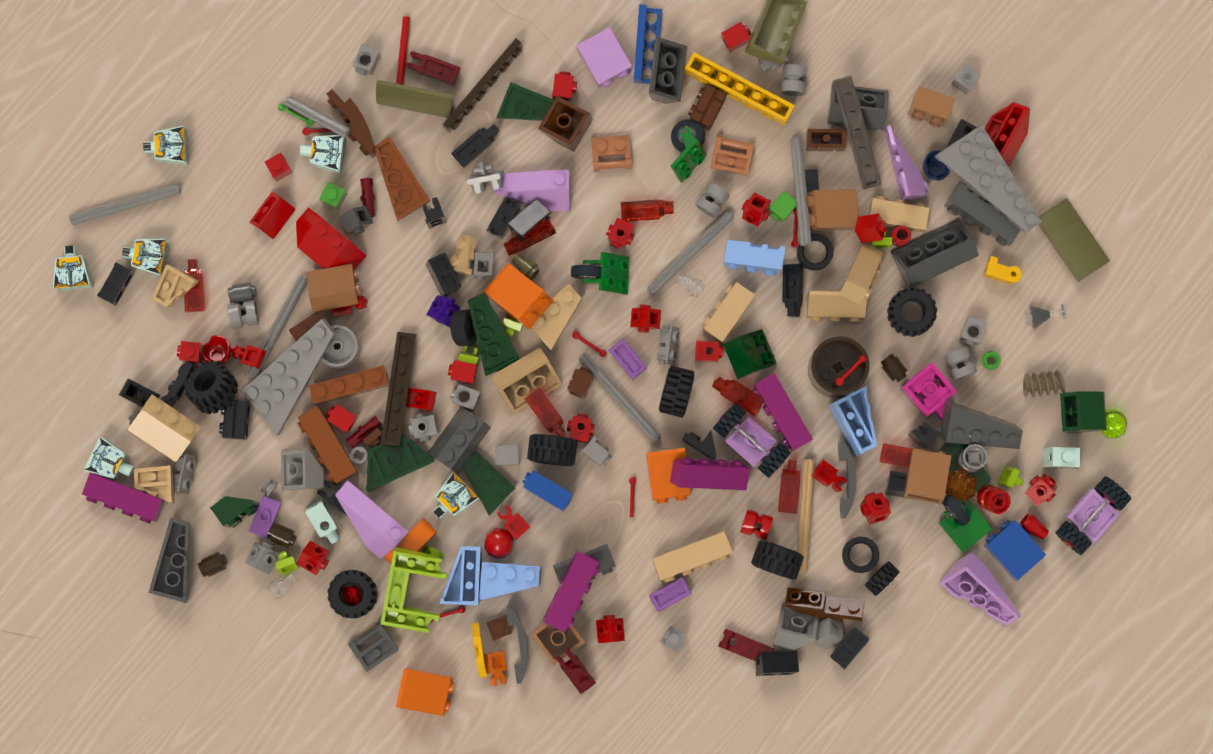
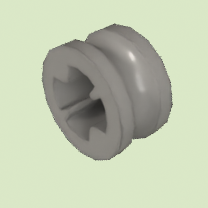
M355 447L351 451V459L356 464H363L368 460V452L363 447ZM358 450L365 454V456H362L364 459L361 461L358 458H354V454L357 455L355 452Z
M269 478L262 487L261 492H266V496L269 497L279 483H274L273 479Z

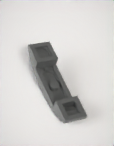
M838 441V461H846L847 498L840 499V519H844L847 517L854 501L856 471L847 445L844 441Z
M507 606L509 626L517 625L522 663L514 664L516 682L521 684L528 663V643L520 618L511 606Z

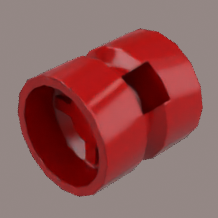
M985 485L977 493L979 506L994 514H1003L1010 507L1011 499L1009 494L996 486Z
M747 509L740 533L749 536L755 534L756 538L766 541L773 517L765 514L759 516L758 512ZM757 522L761 523L760 528H755Z

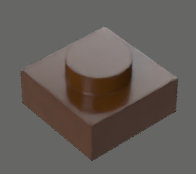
M377 427L363 441L367 446L373 445L375 447L381 442L382 431Z
M505 616L487 622L493 641L512 634Z

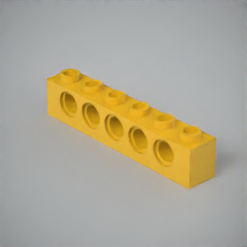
M693 52L685 67L684 73L726 93L728 97L785 126L794 110L795 105Z

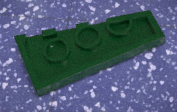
M483 292L469 299V309L485 376L519 360V356L486 293Z

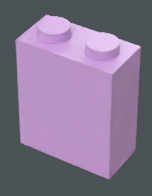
M610 27L576 45L578 53L598 88L602 86L604 88L609 87L614 83L613 80L619 77L620 79L627 77L630 74L629 71L632 70V65Z

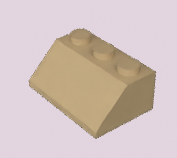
M809 291L806 296V318H811V322H822V319H830V322H841V319H849V323H860V320L865 318L867 300L863 299L859 305L839 295L840 292Z
M540 347L491 376L513 414L562 386L556 372Z
M151 395L127 431L176 463L201 426L154 395Z

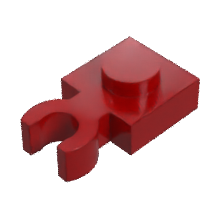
M824 459L819 462L811 475L825 487L831 484L836 492L842 491V488L838 486V482L843 485L847 483L844 477L836 475L838 470Z
M506 505L504 507L508 510V514L503 516L498 512L497 515L500 519L507 521L503 526L517 540L531 527L518 513L513 516L511 508Z

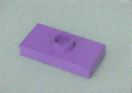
M624 339L608 350L632 380L647 369L646 365Z
M263 495L249 532L267 538L268 531L271 525L274 524L282 503Z
M681 577L650 594L649 597L657 612H660L692 593L684 578Z

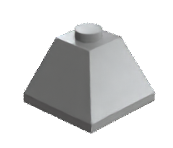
M308 449L281 452L282 490L324 488L323 468Z
M782 604L773 647L793 651L815 642L819 618L792 610Z

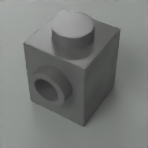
M367 206L352 208L339 216L345 234H361L365 232L364 228L373 224Z

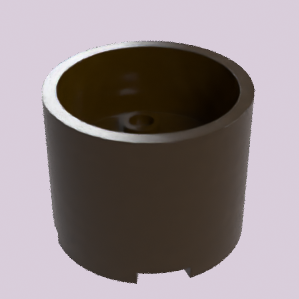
M843 336L832 337L822 342L813 352L808 362V377L812 385L819 393L830 398H843L855 392L865 382L869 373V358L865 349L857 341ZM861 355L867 357L865 362H862L843 380L841 386L836 385V379L841 378L859 360ZM837 364H839V368L842 369L838 373H836L835 369L833 368Z

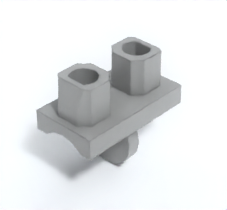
M480 161L479 167L474 168V173L481 174L471 175L467 179V184L472 186L475 194L485 191L484 182L490 181L491 190L501 189L503 187L502 177L504 176V171L488 172L493 170V165H486L485 161Z

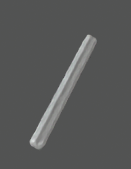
M800 138L791 139L799 239L800 245L807 247L811 245L809 212L806 203L807 191L802 140Z
M177 184L71 214L69 215V220L72 225L101 218L179 195L180 188Z
M729 211L721 215L647 287V290L652 295H655L731 222L734 216Z
M298 276L260 348L266 351L260 369L250 367L247 372L248 377L255 379L259 375L308 283L307 278Z
M586 352L579 357L580 362L587 369L591 370V374L653 443L659 440L660 434Z

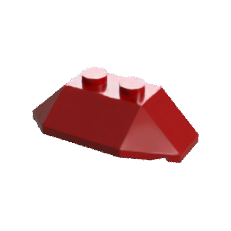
M1015 102L992 115L984 128L1008 167L1012 164L1024 142L1029 127L1030 108Z
M307 208L296 221L297 248L322 269L352 264L353 270H355L365 259L366 255L310 208Z

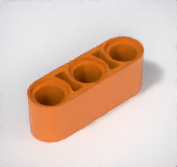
M423 518L396 547L419 552L438 531ZM394 549L385 556V559L390 564L392 563Z

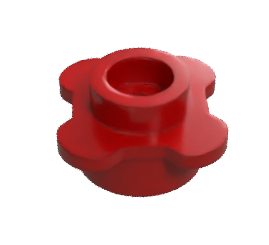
M355 586L350 588L343 587L342 592L345 602L348 605L352 603L358 605L361 598L360 590Z

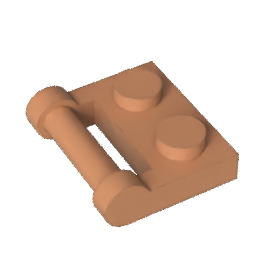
M629 135L591 138L594 172H600L601 169H632ZM625 155V160L599 162V157Z
M717 135L710 168L748 176L754 142L745 143L722 138L723 136ZM722 145L746 150L747 152L746 155L720 150V147Z

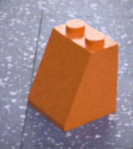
M509 263L506 264L484 290L486 295L505 313L527 329L534 325L554 301L543 289Z
M685 448L646 453L652 501L657 500V504L667 503L669 498H676V501L687 500V496L691 495L690 488L677 487L670 482L674 459L681 460L682 457H686Z
M404 668L396 707L444 716L445 712H449L451 701H448V695L453 693L455 682L452 681L450 676Z

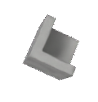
M495 446V465H519L518 446Z
M830 617L818 623L816 640L813 643L824 649H829L843 641L841 623Z

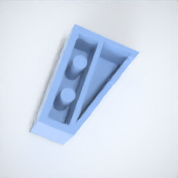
M727 240L723 265H727L726 268L738 270V267L745 268V271L749 273L762 271L766 276L775 277L782 270L786 247L780 246L777 249L771 248L767 244L760 246L751 244V242Z
M866 386L828 406L855 457L877 446Z
M461 546L439 604L479 605L482 547Z
M482 562L479 601L538 587L541 567Z

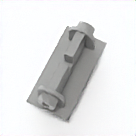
M672 325L663 326V329L660 330L659 343L666 344L665 347H658V364L674 366L678 357L676 349L677 342L680 340L679 328Z
M182 454L176 461L175 470L180 471V475L173 474L174 492L189 494L192 486L193 472L196 467V456Z

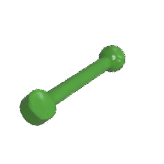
M284 104L278 105L280 111L284 110L306 122L308 126H313V120L286 108Z

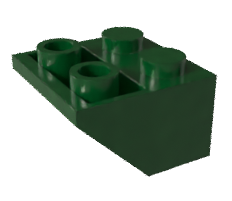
M763 329L738 336L723 344L737 379L750 376L777 364Z
M1077 391L1060 393L1063 432L1072 434L1107 430L1104 392Z
M225 496L211 506L210 509L224 527L235 528L243 522L241 519L244 516H251L257 512L258 509L256 507L260 504L254 500Z

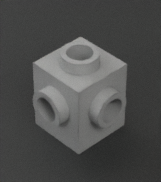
M426 413L415 415V419H411L412 424L409 425L410 435L414 436L416 440L419 439L420 442L431 440V436L439 435L434 415L426 416ZM426 425L425 430L421 431L420 427Z
M255 542L245 563L270 574L275 562H277L279 553L273 550L274 546L263 542L262 545Z

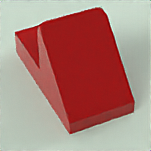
M409 388L407 407L432 412L437 392Z

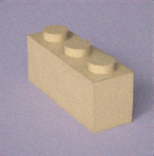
M876 196V199L873 198L871 200L869 215L879 213L882 220L886 222L887 227L906 226L910 231L920 233L926 231L930 208L925 207V204L914 203V205L906 204V201L896 199L895 202L887 201L888 198Z
M737 282L734 286L732 284L729 285L724 293L727 295L723 301H718L714 307V310H716L712 317L709 315L702 324L705 326L703 331L721 344L755 297V294Z

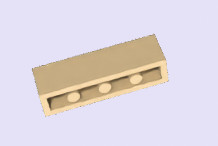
M863 243L839 295L859 305L863 299L867 300L885 261L882 259L884 251L870 244Z
M724 531L653 558L652 561L660 581L664 580L667 583L676 579L675 575L679 573L685 576L693 573V568L700 566L703 569L711 566V561L718 559L719 562L730 558L729 554L733 552Z

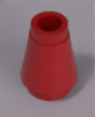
M1026 514L1019 524L1027 533L1042 540L1049 533V530L1046 529L1034 514Z

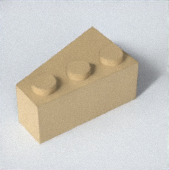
M570 284L552 298L554 301L530 328L551 353L582 301V298Z

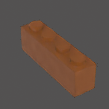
M382 365L309 385L313 403L317 406L388 387L390 383L386 368Z
M319 406L298 417L300 422L297 424L302 433L306 432L309 439L307 441L312 450L316 448L319 453L317 459L322 466L326 465L329 470L326 474L331 482L335 481L336 484H340L358 473Z

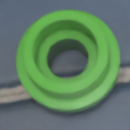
M988 351L983 354L981 363L985 369L995 370L999 367L1001 358L998 353ZM989 357L994 359L993 364L988 363L987 359Z

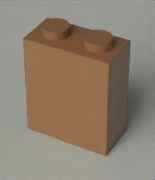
M856 189L813 190L807 193L806 203L809 212L810 231L855 229L859 216Z
M352 264L307 272L309 300L313 312L358 304V296L361 295L359 284H356V282H359L358 272L353 270Z
M924 447L913 448L910 453L903 497L941 505L945 498L951 455H947L944 451L931 452Z

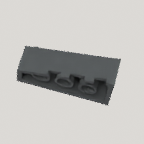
M961 181L944 205L947 208V212L954 216H961L964 218L963 221L970 226L974 224L980 228L979 231L982 234L995 237V241L1000 245L1010 246L1020 229L1010 222L1002 212L997 211L989 201L981 200V196L974 190H967L965 188L967 184Z
M946 399L940 429L941 434L939 436L947 443L1020 449L1023 430L1014 423Z
M170 518L148 593L187 603L189 522Z

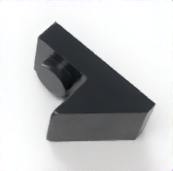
M127 378L119 393V396L143 407L151 395L158 399L160 397V394Z
M711 430L703 443L699 441L701 438L695 433H685L682 441L713 461L715 460L717 455Z

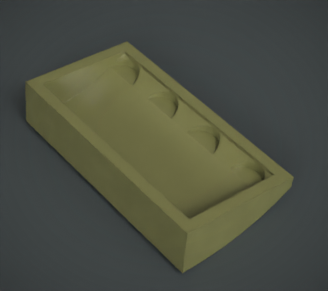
M766 0L745 52L766 61L783 64L807 2L804 0Z
M377 80L376 82L377 104L448 118L453 112L454 101L453 96L450 94Z
M1067 198L1038 216L1042 221L1039 224L1040 228L1077 282L1110 261Z

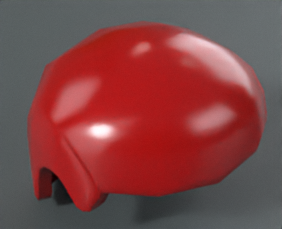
M213 335L204 344L203 357L207 363L209 361H217L224 365L231 357L232 348L227 338L221 335Z
M494 528L486 535L484 541V548L488 555L495 559L508 556L513 548V536L504 528Z

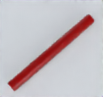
M406 16L402 19L396 84L401 85L404 84L410 17Z

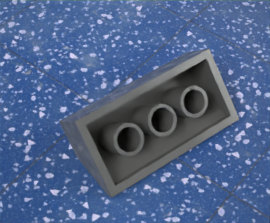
M959 219L912 240L903 247L890 251L903 279L910 288L979 256L974 238Z

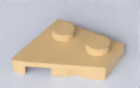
M461 235L458 239L456 251L450 259L455 273L472 274V269L468 268L469 260L472 261L474 259L476 238L469 235Z
M166 264L151 299L165 307H171L193 288L199 280L172 265Z
M173 466L134 469L135 489L167 502L175 503Z

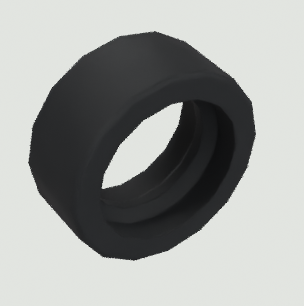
M812 233L811 242L818 241L825 246V258L819 263L809 262L804 255L805 247L801 246L800 243L797 247V258L804 268L818 271L824 269L830 263L834 248L826 236Z
M470 309L455 311L450 324L454 343L458 346L475 345L477 338Z
M859 536L850 539L845 544L842 550V559L849 570L855 573H865L871 571L877 565L880 553L878 546L873 540ZM862 543L871 549L872 559L867 565L857 566L850 560L849 553L855 544Z

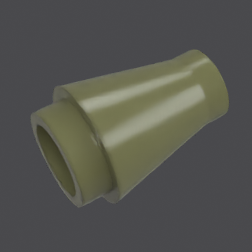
M519 253L512 259V263L530 280H533L540 272L538 264L521 256Z

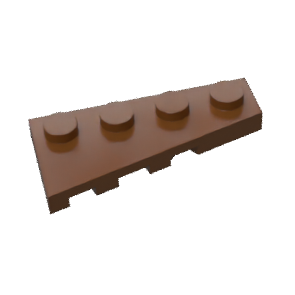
M388 137L375 145L376 156L397 221L421 208L423 204L429 203L430 200L392 139Z

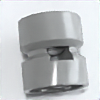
M795 64L783 65L782 77L785 80L781 83V93L790 96L805 95L806 83L803 81L807 78L808 68Z
M710 182L704 190L705 195H701L695 205L705 214L716 218L721 210L720 205H724L730 195L723 188Z
M255 300L245 301L243 305L239 303L227 305L232 329L241 328L244 324L248 326L259 324Z
M968 346L944 355L948 366H952L950 372L954 380L977 372L974 362L970 361L971 354ZM965 362L966 366L959 369L957 364Z
M977 444L968 446L958 456L957 462L959 467L967 473L976 472L986 464L988 460L987 451L984 447Z

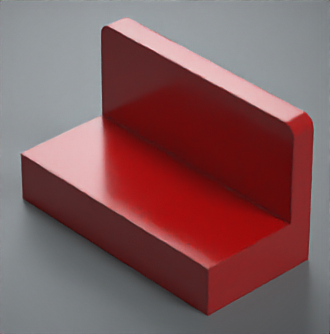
M271 192L250 220V223L274 239L293 214L295 208L283 198Z

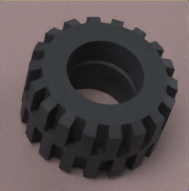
M908 287L899 291L890 301L887 309V318L891 322L890 326L894 327L898 334L902 333V336L910 337L920 336L933 326L937 318V307H935V299L932 300V295L930 293L927 294L926 290H920L918 287ZM906 302H916L921 306L923 317L919 322L910 323L903 318L901 308Z
M209 361L207 364H201L200 367L197 366L195 371L189 374L190 377L187 378V384L184 387L186 390L185 395L201 412L211 414L212 412L215 414L219 410L223 411L235 399V394L238 392L236 378L223 364L217 361Z
M670 366L659 404V412L680 418L685 415L695 377L694 371Z
M532 434L529 437L527 459L542 464L575 465L578 442L568 437Z
M761 540L758 541L751 564L764 571L794 580L798 577L804 556L786 547Z
M358 570L343 571L334 577L327 590L330 607L334 609L335 613L344 618H360L365 616L373 609L374 604L377 602V586L373 579L364 572ZM357 583L363 588L364 597L358 605L350 606L342 600L341 593L346 584Z

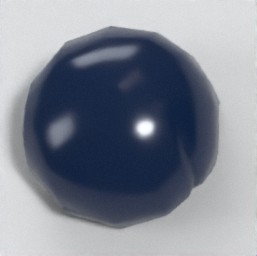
M941 150L931 151L926 155L922 163L924 174L933 181H941L950 173L947 166L934 157Z

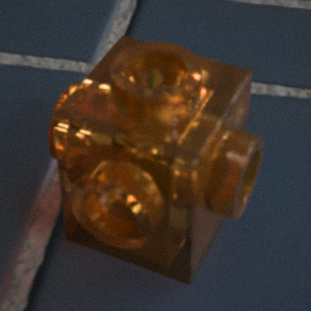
M955 471V473L948 475L945 493L951 494L956 500L962 501L975 497L977 478L968 475L965 471Z

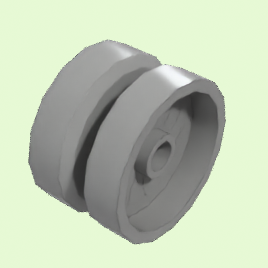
M333 325L331 327L336 332V335L326 353L323 354L321 361L331 368L345 369L353 365L358 359L361 349L360 343L350 329L345 326ZM336 344L341 345L339 350H336Z

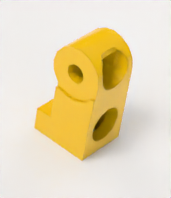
M993 256L988 258L983 273L984 277L1007 284H1015L1021 279L1022 272L1018 267L998 264V258Z

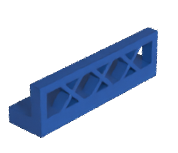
M639 4L633 83L650 84L651 79H641L642 71L647 67L652 71L651 64L653 59L647 62L643 57V53L649 48L654 53L652 45L655 44V40L649 44L644 36L651 30L656 37H660L662 9L647 8V5ZM646 13L657 14V21L650 25L646 20Z

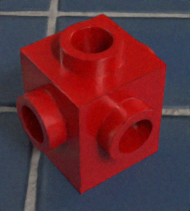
M754 192L750 199L746 200L742 206V219L759 227L762 221L766 222L770 215L768 210L771 201Z
M617 218L614 225L610 224L606 235L609 236L608 241L611 242L610 245L617 249H621V247L626 248L627 244L631 245L635 236L632 234L635 225Z
M640 305V308H632L630 327L637 328L638 332L649 333L650 329H660L661 310L653 309L651 305Z
M577 413V416H573L572 420H568L567 431L570 432L569 438L577 442L588 443L589 435H593L595 424H591L592 419L588 418L589 415ZM582 425L584 429L579 430L577 426Z
M1044 473L1041 477L1036 475L1029 482L1030 486L1025 491V494L1037 506H1040L1045 500L1049 502L1056 496L1054 492L1058 487L1055 480Z
M882 492L867 494L860 504L861 513L866 517L869 525L887 520L891 514L889 501Z
M309 541L301 552L297 565L317 576L321 569H326L330 561L327 559L330 551Z
M603 615L604 619L596 620L598 643L625 641L623 618H615V615Z

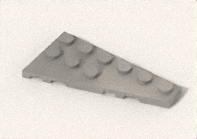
M983 125L976 127L934 156L937 160L942 161L950 171L955 172L962 178V181L983 199L988 200L996 210L1002 212L1023 233L1029 232L1042 222Z
M325 318L316 323L241 391L276 435H280L282 427L291 415L292 409L298 403L311 379L310 377L314 370L317 369L320 359L326 353L336 335V332Z

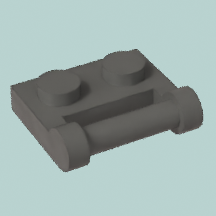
M380 621L375 624L374 628L357 640H352L348 643L366 672L399 650L384 626L380 625ZM380 633L383 638L363 652L359 650L361 645Z

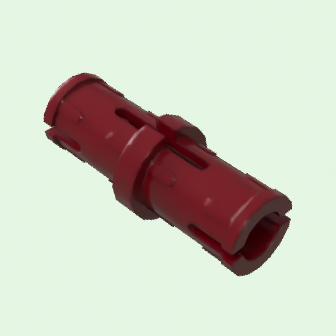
M362 178L360 179L362 190L360 200L363 206H367L370 216L375 217L374 200L376 198L373 194V179Z
M374 416L365 425H360L358 430L345 440L354 449L377 427L382 426V423Z

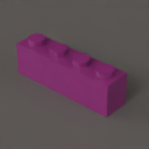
M775 373L753 385L755 388L752 390L754 395L764 403L762 408L767 416L771 415L774 421L772 425L777 433L780 432L784 439L781 441L787 449L793 452L813 440Z
M682 457L681 460L674 459L670 482L681 488L746 491L750 468L740 460L727 462L726 460L716 459L714 462L705 458H699L698 461H695L691 458Z
M93 473L89 474L82 495L87 496V501L97 504V501L105 503L103 507L115 510L117 507L122 509V514L133 517V514L141 516L139 520L149 524L151 521L157 522L165 500Z
M578 549L576 550L543 618L544 623L563 632H566L567 628L570 629L575 620L573 615L576 610H580L583 604L581 599L584 593L587 594L591 588L592 583L590 580L593 575H597L600 569L597 558Z

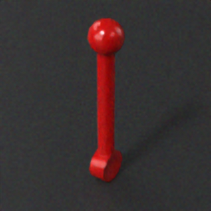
M304 128L302 130L305 136H308L310 133L331 132L327 128L310 130Z
M797 208L793 210L794 230L793 241L791 242V247L796 248L798 246Z
M573 332L572 337L574 339H579L589 347L593 348L594 350L599 352L601 357H605L607 355L606 350L599 349L598 347H596L595 345L581 337L579 332Z
M861 355L859 360L841 378L836 379V385L841 386L843 380L862 362H865L867 357Z
M631 477L629 479L631 484L630 517H634V484L636 483V478Z
M459 606L458 609L441 613L439 618L458 612L464 613L465 607Z

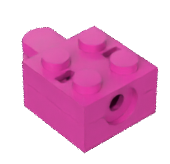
M933 363L928 364L900 388L924 418L934 412L941 421L946 399H949L957 392Z

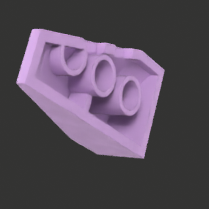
M890 125L886 126L884 130L901 200L911 201L924 198L926 192H928L926 181H923L920 172Z
M569 170L504 173L502 177L503 187L493 190V193L496 195L509 197L512 200L527 203L528 205L537 200L550 212L570 211Z
M348 480L336 492V498L361 537L364 545L380 559L394 549L408 533L406 529Z
M972 552L958 560L940 580V584L952 596L970 602V606L974 608L977 606L985 610L986 615L1006 626L1021 616L985 564Z

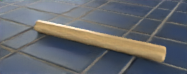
M805 459L803 466L797 552L804 556V560L799 574H806L813 490V477L811 475L814 472V460Z

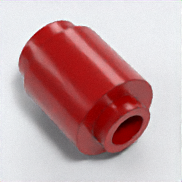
M906 226L896 227L890 235L892 237V244L896 247L905 246L911 239L910 230ZM897 235H901L903 240L898 239Z

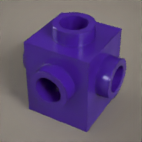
M437 295L426 315L450 328L453 313L460 310L461 307L454 304L456 300L447 295L444 298Z

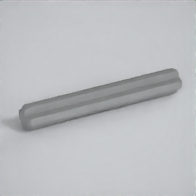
M292 96L286 98L285 105L343 138L349 135V127Z

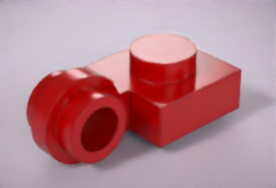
M358 296V304L333 308V317L337 318L353 314L352 306H355L356 310L367 308L368 300L365 299V296Z
M236 345L231 351L232 357L241 360L240 363L256 369H260L266 351L250 345H247L246 349Z

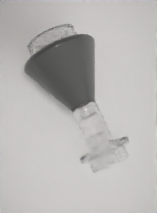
M1063 304L1061 309L1048 311L1030 306L1029 310L1025 311L1027 326L1032 325L1034 329L1049 318L1062 316L1065 320L1066 317H1069V308Z

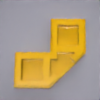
M479 622L472 623L479 677L483 678L487 677L482 635Z

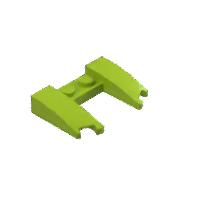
M394 547L380 625L426 633L430 631L427 627L432 619L438 621L440 614L404 606L409 573L447 579V573H442L439 564L443 561L442 558Z

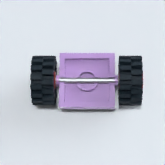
M735 402L721 416L713 429L723 438L733 429L734 432L725 442L753 467L763 457H766L757 469L770 478L782 466L791 452L783 444L779 443L770 453L769 450L777 441L750 416L741 424H738L747 412Z
M1104 476L1095 487V490L1090 488L1065 516L1070 522L1065 521L1055 534L1077 554L1083 555L1092 542L1095 543L1120 515L1114 508L1119 511L1122 510L1132 498L1118 483Z

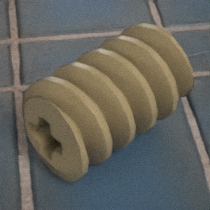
M1056 370L1054 374L1052 371H1048L1047 375L1044 372H1040L1039 376L1037 373H1033L1032 376L1028 373L1024 375L1023 393L1025 398H1027L1028 392L1031 393L1032 397H1035L1036 391H1038L1040 397L1043 391H1046L1047 396H1050L1051 390H1053L1055 395H1057L1058 389L1065 393L1064 378L1059 370Z

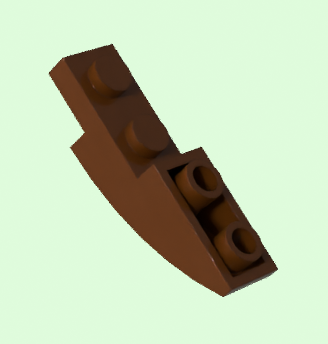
M331 89L326 93L329 98L327 102L333 109L338 108L342 112L340 117L346 123L350 121L347 125L350 128L348 137L353 142L357 140L361 145L359 149L365 156L369 154L372 158L375 157L372 135L362 113L351 98L344 103Z
M788 587L784 605L800 613L822 619L830 617L838 622H843L844 619L862 621L865 600L826 596V592Z

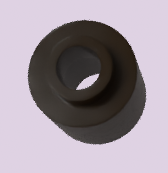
M893 353L880 362L882 364L881 368L892 382L895 380L900 382L907 376L905 372L908 370Z
M272 524L267 534V538L271 542L285 548L293 546L297 536L294 535V530L280 524Z
M216 552L201 559L198 567L203 577H210L227 569L228 561L224 554Z

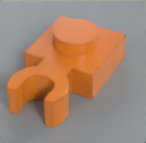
M500 650L484 654L487 674H492L490 678L491 686H498V678L500 679V684H506L507 679L502 672L507 670L504 651Z

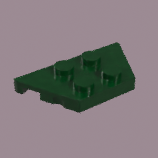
M404 434L402 435L401 448L379 444L368 449L367 492L375 490L432 464L435 460Z

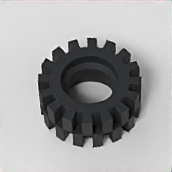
M888 561L866 582L865 586L877 596L897 577L900 571Z

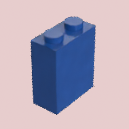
M534 470L531 474L528 472L522 481L525 484L523 486L524 489L562 512L566 510L574 496Z
M1007 520L1000 526L1001 531L997 535L993 533L986 539L987 543L984 547L1013 580L1018 581L1043 559L1046 554L1016 520L1011 522Z

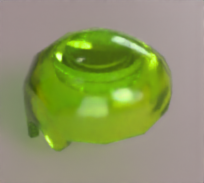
M1108 408L1106 410L1107 430H1103L1101 433L1109 439H1117L1126 432L1127 419L1123 412L1118 409Z

